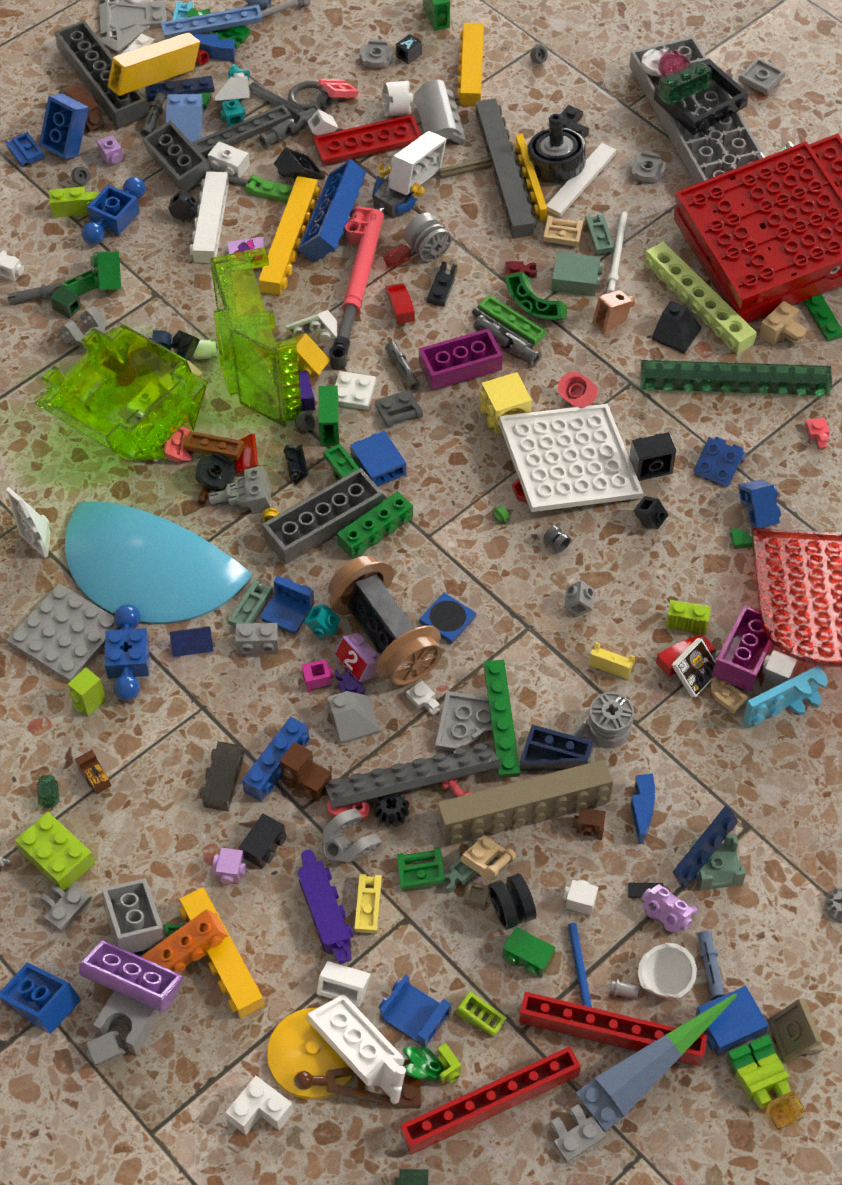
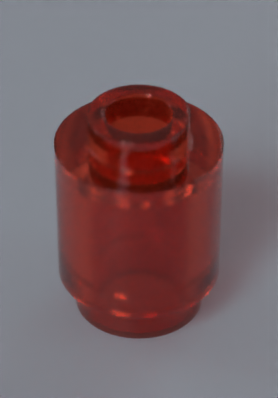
M399 244L386 252V255L383 256L384 262L390 269L396 268L410 260L411 251L407 245Z

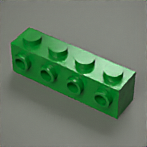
M397 491L337 533V545L352 559L358 555H363L368 548L377 545L385 536L394 533L404 523H408L413 518V505Z

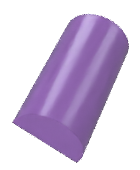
M104 940L82 960L79 966L80 976L160 1012H165L170 1007L178 993L183 978L178 973Z

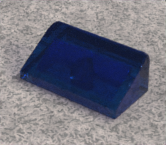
M210 626L170 632L173 657L214 651Z

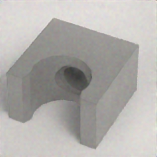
M114 991L95 1020L93 1027L97 1036L100 1037L108 1033L117 1024H129L132 1029L126 1037V1044L129 1052L137 1055L159 1019L160 1014L158 1010Z

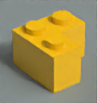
M306 333L285 340L273 355L285 369L297 366L301 372L307 370L309 378L319 376L330 361Z

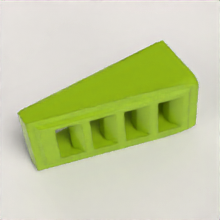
M471 991L466 994L454 1012L493 1037L496 1036L507 1019ZM469 1003L473 1004L470 1011L466 1009ZM476 1009H481L479 1014L475 1016L474 1012L476 1011ZM484 1014H489L485 1022H483L481 1019ZM493 1017L496 1018L497 1021L493 1027H490L489 1023Z

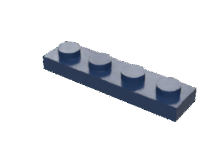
M212 76L169 81L145 87L148 102L154 101L156 93L159 92L163 93L166 99L167 94L215 92Z
M724 806L673 870V874L680 885L687 887L695 879L700 869L709 861L716 849L721 846L725 836L735 828L738 821L732 809Z

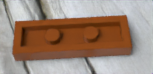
M190 431L183 446L184 450L207 455L218 453L228 459L238 460L245 444L241 440Z

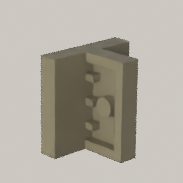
M797 999L767 1019L784 1062H792L803 1054H818L824 1050L821 1043L823 1042L805 999Z

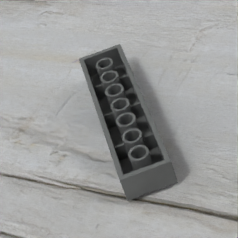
M85 20L54 32L57 48L117 128L148 115L146 99L138 89L118 96L108 87L113 56Z

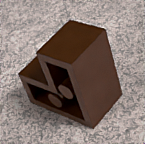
M294 742L280 760L283 783L291 789L299 790L306 798H313L319 801L325 793V786L332 780V774L329 770L313 762L312 751Z

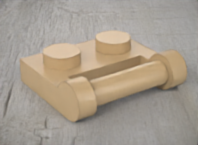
M548 216L543 242L579 247L584 221L578 220L577 222Z
M482 836L462 854L460 861L488 880H493L498 875L500 869L516 858V853L512 849H505L492 839ZM496 856L499 858L493 865L487 866Z

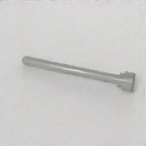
M290 0L262 10V17L297 5H310V0Z

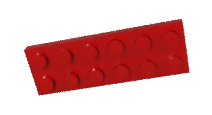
M411 114L313 136V142L322 165L406 147L422 135Z

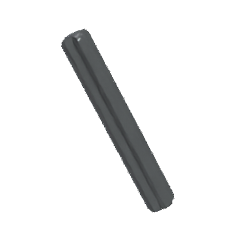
M252 82L249 85V91L275 106L283 104L293 116L304 111V109L256 82Z

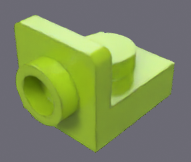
M444 1043L438 1047L437 1061L445 1070L440 1074V1083L442 1085L447 1082L449 1084L455 1082L460 1077L462 1067L448 1045Z

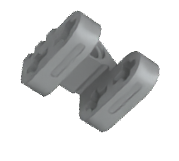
M91 306L80 314L82 323L90 329L85 334H82L77 325L71 320L58 329L59 336L65 343L71 342L72 345L95 348L103 341L106 320L95 306ZM90 334L96 337V342L90 340Z
M356 808L341 812L323 828V852L328 859L350 863L372 853L383 843L377 834L374 833L359 839L352 845L346 836L341 834L342 831L355 826L363 818Z

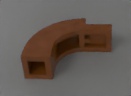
M75 82L59 90V94H64L89 107L85 123L89 132L105 125L97 109V103L82 84Z

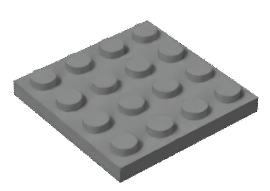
M59 583L9 636L7 643L62 679L70 682L105 646V631L120 630V628L116 625L114 616Z

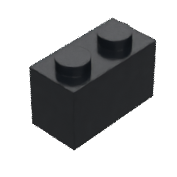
M262 813L239 846V850L243 851L244 859L263 869L266 863L272 861L277 847L282 846L287 837L285 825Z

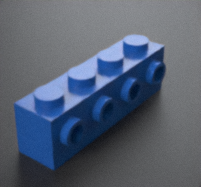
M291 716L242 779L244 793L260 802L264 800L272 791L276 782L282 777L280 760L291 745L296 742L304 747L308 743L310 736L307 725Z

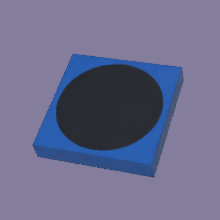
M444 592L419 619V623L423 626L436 627L441 634V638L452 644L475 619L476 612Z

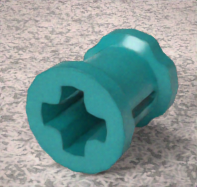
M235 64L230 67L228 78L234 77V73H244V76H248L249 80V70L240 69Z

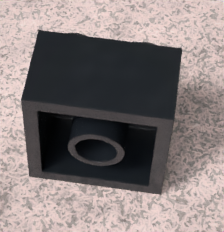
M669 432L658 433L654 436L637 438L631 441L629 458L638 481L673 474L676 448Z

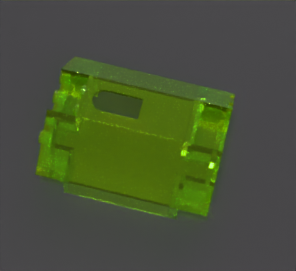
M121 324L117 329L112 328L107 334L93 328L81 339L87 353L64 375H62L59 368L53 366L41 378L47 392L34 404L127 461L166 459L167 457L161 446L182 426L192 432L194 431L208 381L194 374L185 358L124 324ZM138 411L145 414L134 426L127 423Z

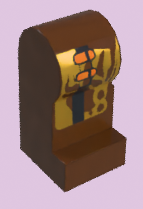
M93 750L75 759L80 773L95 794L111 787L109 778L102 769Z

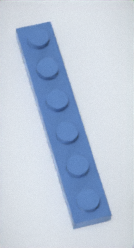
M259 5L161 22V27L166 40L188 32L190 34H198L263 22V17Z

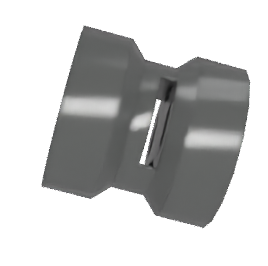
M558 525L550 527L543 536V539L548 544H552L553 549L558 553L565 550L571 542V538L567 534H563L562 529Z

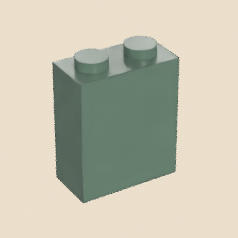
M557 252L552 278V291L595 296L596 289H600L601 278H598V275L602 276L603 265L600 264V257Z

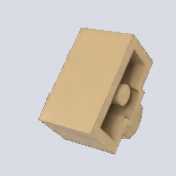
M784 301L762 321L759 337L773 346L779 340L783 341L785 338L795 344H799L804 341L807 329L797 323L799 310Z

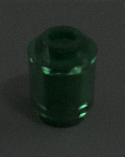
M52 775L41 776L36 784L38 804L46 809H50L60 802L58 781Z

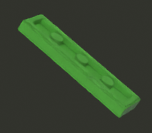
M490 295L478 305L479 310L534 346L547 334L546 330Z

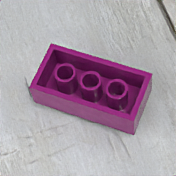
M489 328L419 348V365L431 390L502 370L503 355Z
M744 605L716 660L712 676L751 692L763 667L764 660L769 655L778 636L783 620Z

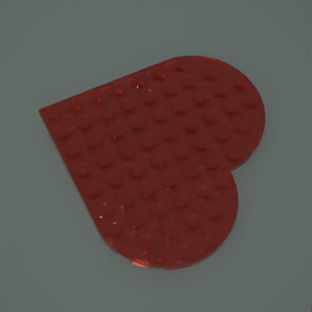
M752 528L751 536L760 621L767 637L781 651L797 660L814 666L842 667V533Z

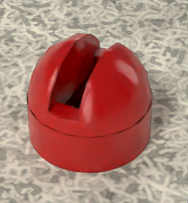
M198 50L196 62L204 65L209 60V54L204 50Z

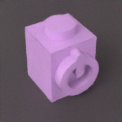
M221 848L220 854H215L212 874L216 875L217 880L223 884H239L241 876H244L246 872L243 851Z

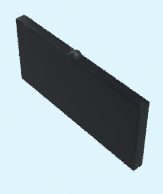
M647 882L628 883V897L642 898L648 888L653 889L658 884L662 887L664 885L663 883Z

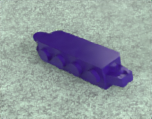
M305 849L301 854L303 867H300L298 871L299 883L323 950L329 954L333 953L339 964L352 960L350 938H353V933L350 925H345L343 920L346 918L343 906H338L336 899H339L335 886L331 887L329 880H332L328 867L324 868L322 860L317 862L313 851Z

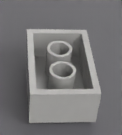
M146 878L102 888L103 906L117 947L130 953L151 949L163 941V927Z

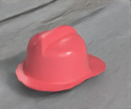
M578 372L567 373L558 382V392L561 397L575 407L589 406L597 397L596 385Z

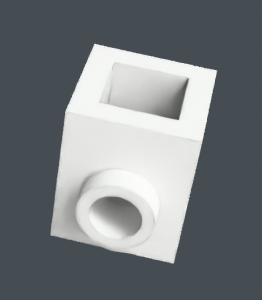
M319 109L307 121L316 136L335 132L338 129L333 116Z
M572 880L571 886H566L563 899L567 900L566 909L592 915L598 886L590 885V883L584 880Z

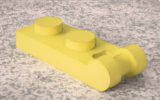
M366 874L359 875L355 932L377 934L382 875H375V877L367 876ZM366 885H372L374 888H366Z

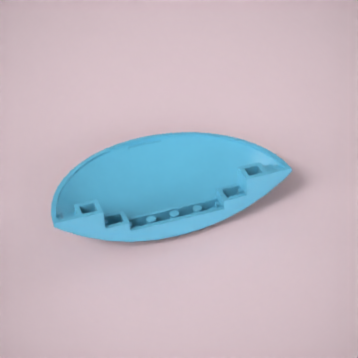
M79 502L68 523L65 537V554L71 575L81 591L93 603L113 615L120 606L129 604L136 607L140 612L141 623L168 624L191 620L216 610L227 603L241 591L252 577V573L202 537L169 520L140 509L109 502Z

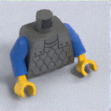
M379 164L380 176H377L372 194L374 200L373 209H378L391 218L410 212L418 200L417 196L423 195L425 189L422 186L420 187V184L417 182L412 185L413 191L408 195L389 188L390 180L388 179L389 177L385 179V176L390 174L391 169L387 165L386 170L382 171L384 164Z

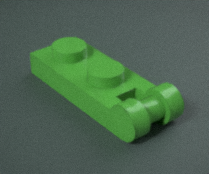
M251 175L249 183L246 184L244 190L250 195L287 203L293 186L261 179L257 175Z

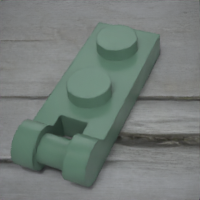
M599 213L597 216L585 215V224L588 227L596 255L614 252V244L604 214Z
M254 580L229 618V625L236 627V624L253 623L268 598L272 596L274 587L262 585V582Z

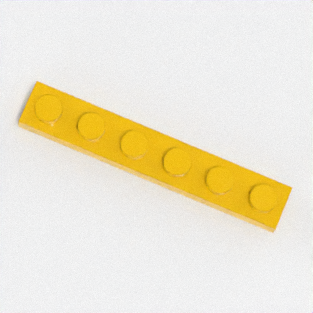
M523 133L516 134V142L513 143L515 153L518 152L517 159L518 164L522 165L523 178L526 177L525 184L526 189L530 190L531 203L534 202V213L538 215L540 222L547 221V206L533 163L528 156V148Z

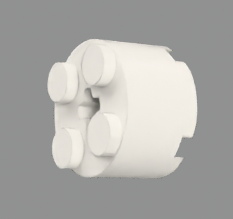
M409 81L383 83L382 97H384V103H382L384 115L386 117L411 115L410 104L413 103V94L409 93Z

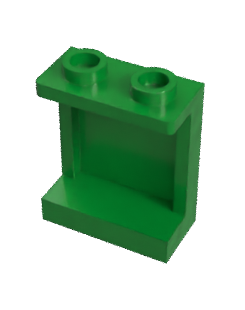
M422 0L423 8L434 31L450 28V0Z

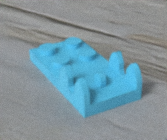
M817 665L748 700L743 718L745 726L747 728L752 725L757 726L766 718L777 716L787 707H790L797 714L804 715L805 705L802 702L803 699H807L812 705L819 707L821 696L817 691L818 687L825 688L827 686V677L824 671Z

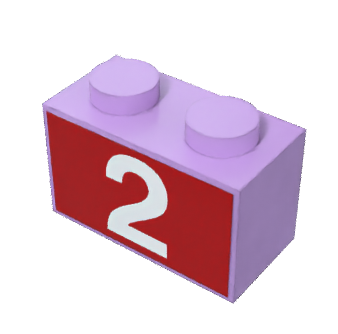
M358 632L343 636L334 655L359 682L374 678L376 675L375 666L379 658L377 652Z

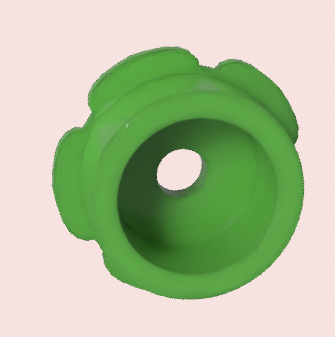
M502 505L497 508L494 507L495 512L493 516L499 523L502 521L506 523L507 519L510 518L507 510Z

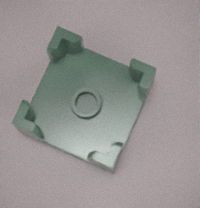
M736 834L726 835L721 846L716 849L709 861L697 873L696 878L699 891L743 885L746 871L744 864L741 866L739 864L736 852L738 847ZM693 839L691 848L697 842L698 839Z

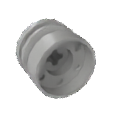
M428 212L413 218L404 231L405 241L426 262L440 258L448 250L452 242L451 234L433 214Z
M606 692L593 699L590 705L587 731L591 740L604 748H616L627 742L631 735L634 718V708L631 701L624 695L616 692Z

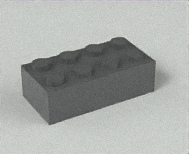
M171 120L142 139L147 152L180 190L189 191L201 183L202 179H205L206 171L212 172L208 161Z

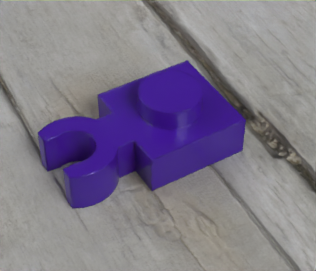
M346 667L345 674H340L337 669L335 670V677L340 681L338 682V688L341 693L349 691L366 695L361 682L354 676L351 677V672Z

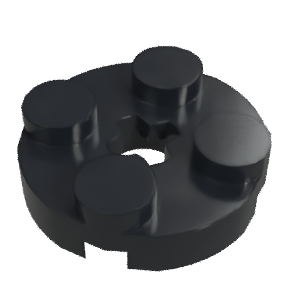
M221 454L204 455L196 465L195 479L215 492L223 491L227 484L232 483L235 477V470L233 471L231 467V461ZM214 469L218 470L217 473H218L219 475L213 474V473L211 472V470H212V471H213Z

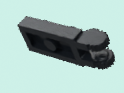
M447 262L441 263L439 272H437L428 294L427 303L445 307L455 282L457 264H453L450 274H446Z

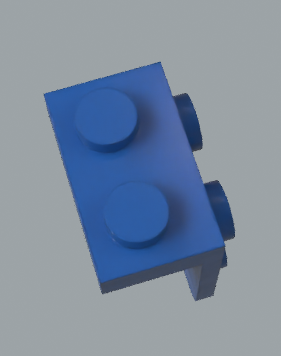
M708 437L695 465L694 473L728 487L740 462H744L747 455L743 452L744 448L733 444V446L725 444V440L719 437H715V439Z
M277 576L273 581L275 593L262 612L261 619L267 623H277L279 628L296 633L315 604L314 592L306 585H299L289 578Z

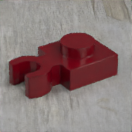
M505 261L506 275L523 272L530 278L537 277L536 263L524 265L523 261Z

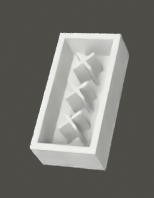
M428 131L395 154L391 160L392 170L388 178L390 180L389 188L408 195L413 191L412 185L417 182L421 185L436 174L442 166L447 138Z

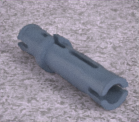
M706 930L699 932L697 936L701 947L700 958L704 961L711 999L715 1000L724 996L725 993L717 962L718 951L714 948L712 932Z

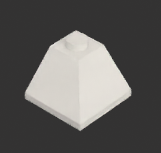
M234 73V77H230L216 93L215 101L250 98L248 76H244V73Z

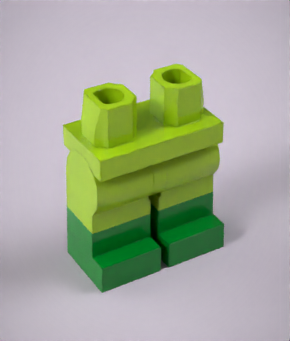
M769 1035L750 1042L749 1046L745 1044L728 1051L726 1059L728 1065L746 1093L748 1100H754L760 1109L771 1104L772 1100L768 1093L775 1091L779 1100L790 1096L789 1075L776 1055Z

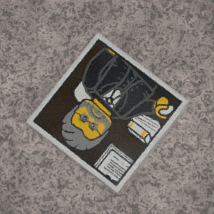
M697 638L675 660L672 667L690 696L696 697L712 681V672L716 661L701 638Z

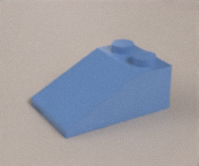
M167 94L166 123L171 120L191 143L201 139L204 112L202 94Z

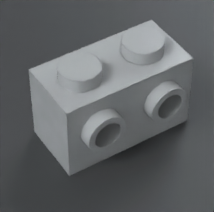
M236 624L237 653H279L278 624Z

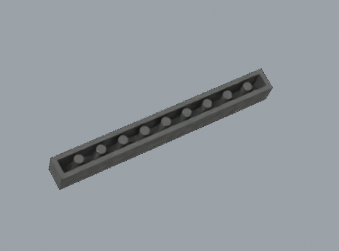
M496 98L476 101V118L487 155L493 161L491 168L512 239L533 236L534 228H536V219L532 217V206L528 204L527 191L524 192V180L520 179L521 172L520 167L516 166V154L512 153L513 144L512 141H509L508 129H505V118L501 117V105L497 104Z

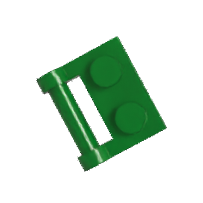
M436 847L431 851L404 855V853L397 854L402 891L446 884L441 847ZM435 859L433 862L406 866V863Z

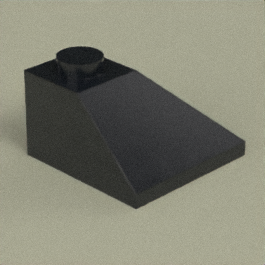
M286 147L273 163L278 169L277 172L283 177L297 178V176L311 179H324L326 177L308 155Z
M670 301L660 316L652 335V340L685 354L701 331L702 326L687 307Z

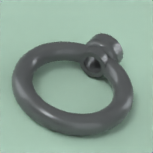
M316 81L298 83L292 87L288 94V101L304 109V111L311 109L314 104L328 109L332 103V98L322 89L323 87L318 86ZM305 88H316L322 93V95L320 94L317 97V101L304 104L295 100L296 93Z

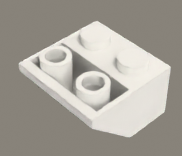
M328 310L286 325V329L293 337L306 333L316 345L337 338V320Z

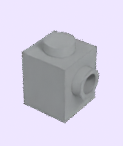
M110 1031L87 1042L89 1048L87 1049V1055L95 1065L104 1064L127 1053L118 1031Z

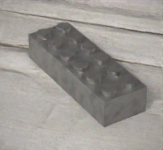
M360 468L263 523L264 539L281 560L287 564L336 536L339 531L383 502L384 495L363 469Z

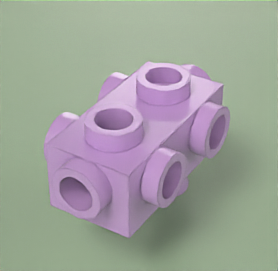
M660 884L653 889L648 888L642 896V900H644L642 907L647 910V915L650 918L659 919L663 922L664 928L669 932L679 933L681 930L686 931L692 923L691 916L697 913L695 905L688 906Z

